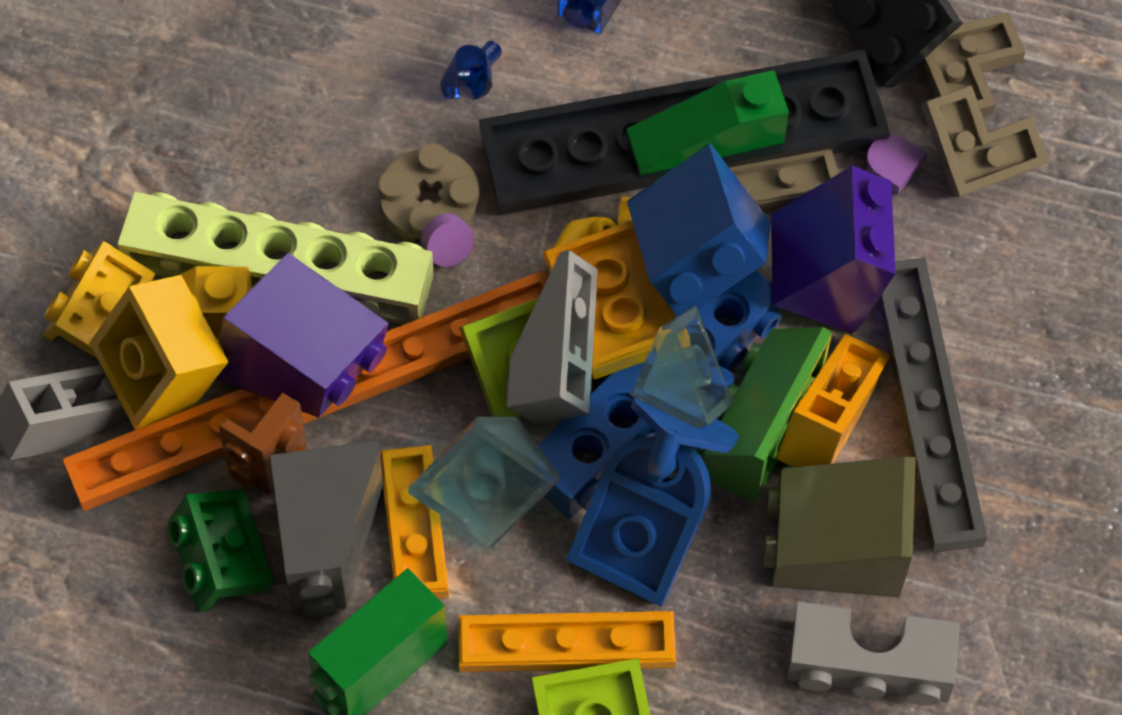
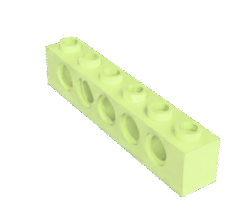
M134 192L117 244L119 251L156 273L155 275L165 277L178 276L196 266L248 267L252 288L281 260L270 259L268 256L274 252H286L385 321L401 325L423 317L434 276L432 251L424 250L414 243L400 242L393 244L374 240L371 236L361 232L343 234L325 230L323 227L311 222L293 224L275 220L272 216L261 212L244 214L226 210L216 203L203 202L194 204L179 201L175 197L162 192H154L150 195ZM177 232L190 233L182 239L169 238ZM226 242L239 243L232 249L219 248L221 244ZM328 261L338 264L336 267L328 270L317 267L319 264ZM376 271L388 274L385 278L379 280L366 277Z

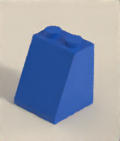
M711 143L637 193L627 202L649 281L681 321L766 264L771 221Z

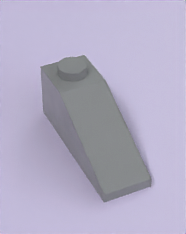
M570 250L560 252L510 357L509 379L506 383L507 407L535 424L589 415L598 269Z
M101 365L9 381L0 396V442L9 460L58 451L129 419Z

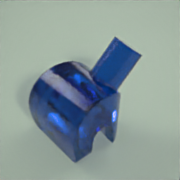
M487 41L482 48L474 45H464L456 51L440 81V87L445 99H458L461 86H466L471 90L474 100L489 93L493 86L491 66L502 55V49L498 43Z

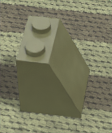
M903 456L782 468L778 487H769L767 495L766 518L776 519L775 536H766L763 567L773 568L772 587L900 597L913 553L916 457Z

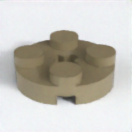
M426 144L421 149L401 155L388 166L385 173L379 179L382 217L390 230L406 241L415 243V238L421 240V234L428 222L441 214H455L463 219L469 227L474 222L479 203L477 177L465 160L454 153L447 152L446 148L440 144ZM433 188L439 191V202L435 204L430 200L419 202L417 199L420 197V191L423 189Z

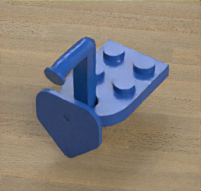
M709 366L705 369V382L694 408L666 395L651 391H644L634 398L631 408L656 433H646L630 439L609 458L566 558L567 561L660 607L666 602L710 499L711 485L709 473L704 461L696 450L702 448L727 453L736 445L739 438L738 433L734 429L715 419L727 388L733 385L734 382L733 374L720 366ZM679 467V471L676 476L668 477L675 469Z

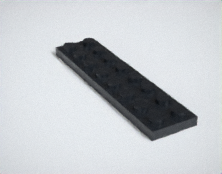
M865 50L479 119V131L499 215L646 188L672 169L639 176L626 135V128L724 81L772 70L776 73L789 111L784 143L721 157L729 168L828 149L832 150V153L870 147L874 141L888 139L890 137V130Z

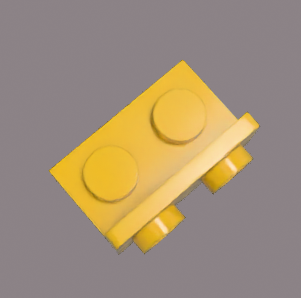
M105 241L90 253L82 250L67 274L74 281L66 295L59 291L43 315V318L50 322L42 336L52 341L59 335L97 359L89 344L91 339L127 288L132 285L152 281L156 273Z

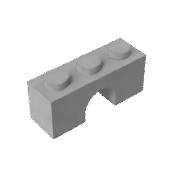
M797 602L792 626L787 681L799 682L800 687L811 691H827L831 687L851 689L855 695L871 699L882 698L885 694L907 697L909 702L923 706H932L939 704L940 701H949L956 679L960 623L906 616L900 632L899 644L890 651L874 653L860 647L852 637L850 630L852 608Z

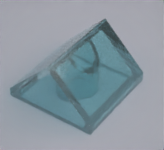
M695 305L685 309L659 328L631 392V396L700 429L709 426L734 403Z
M476 417L408 487V494L491 549L560 480L558 471L517 417Z

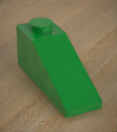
M772 70L724 81L626 128V135L639 176L675 168L709 143H711L721 157L782 144L785 140L789 111L776 73Z

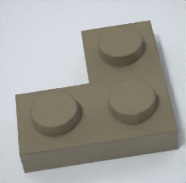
M1007 12L963 23L921 61V64L935 98L972 85L982 116L987 117L994 114L996 103L983 72L1022 63L1025 50L1010 14Z
M972 85L920 103L953 198L1049 164L1033 116L988 132Z

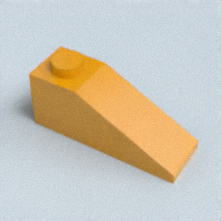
M844 334L793 411L776 459L792 467L835 463L891 358L890 354Z

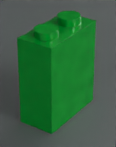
M409 568L404 570L308 652L311 674L308 677L315 690L312 697L319 708L326 715H366L447 645L445 605Z

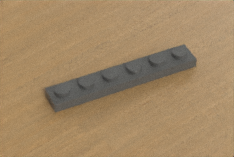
M926 258L895 261L896 274L880 296L879 304L911 455L916 457L915 474L931 550L934 553L982 547L986 543L987 535Z

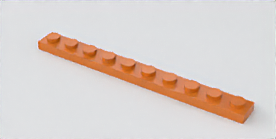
M544 269L387 331L383 341L387 351L378 366L370 373L363 370L355 378L356 384L347 399L339 406L332 403L319 418L469 359L470 356L459 327L538 298L549 277L546 270ZM239 389L63 458L64 466L83 512L225 456L219 426L224 419L231 420L251 433L275 401ZM301 412L303 424L318 419L315 416Z

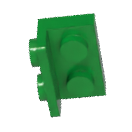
M244 489L186 494L169 519L168 536L172 546L178 550L183 566V584L186 592L192 595L197 612L209 611L218 598L267 592L273 585L274 579Z

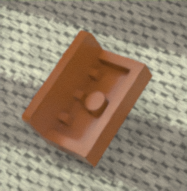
M283 392L251 433L227 418L219 426L229 475L243 487L252 490L256 486L269 495L274 491L270 455L308 450L300 403Z

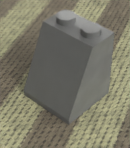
M378 440L270 455L285 573L293 615L304 614L312 618L324 617L334 613L337 608L347 607L384 493Z

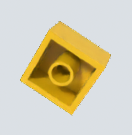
M182 275L129 286L89 342L135 430L193 408L228 363L222 345L215 338L200 310L197 299L191 294Z

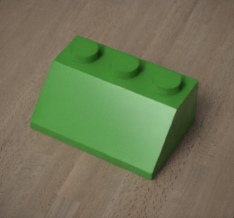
M824 327L770 329L762 346L757 343L751 346L742 366V371L747 373L740 387L734 384L729 387L719 409V412L724 414L721 422L730 426L739 435L736 445L727 453L702 448L697 449V453L702 457L707 467L710 482L757 503L779 461L776 457L793 411L826 363L832 331Z

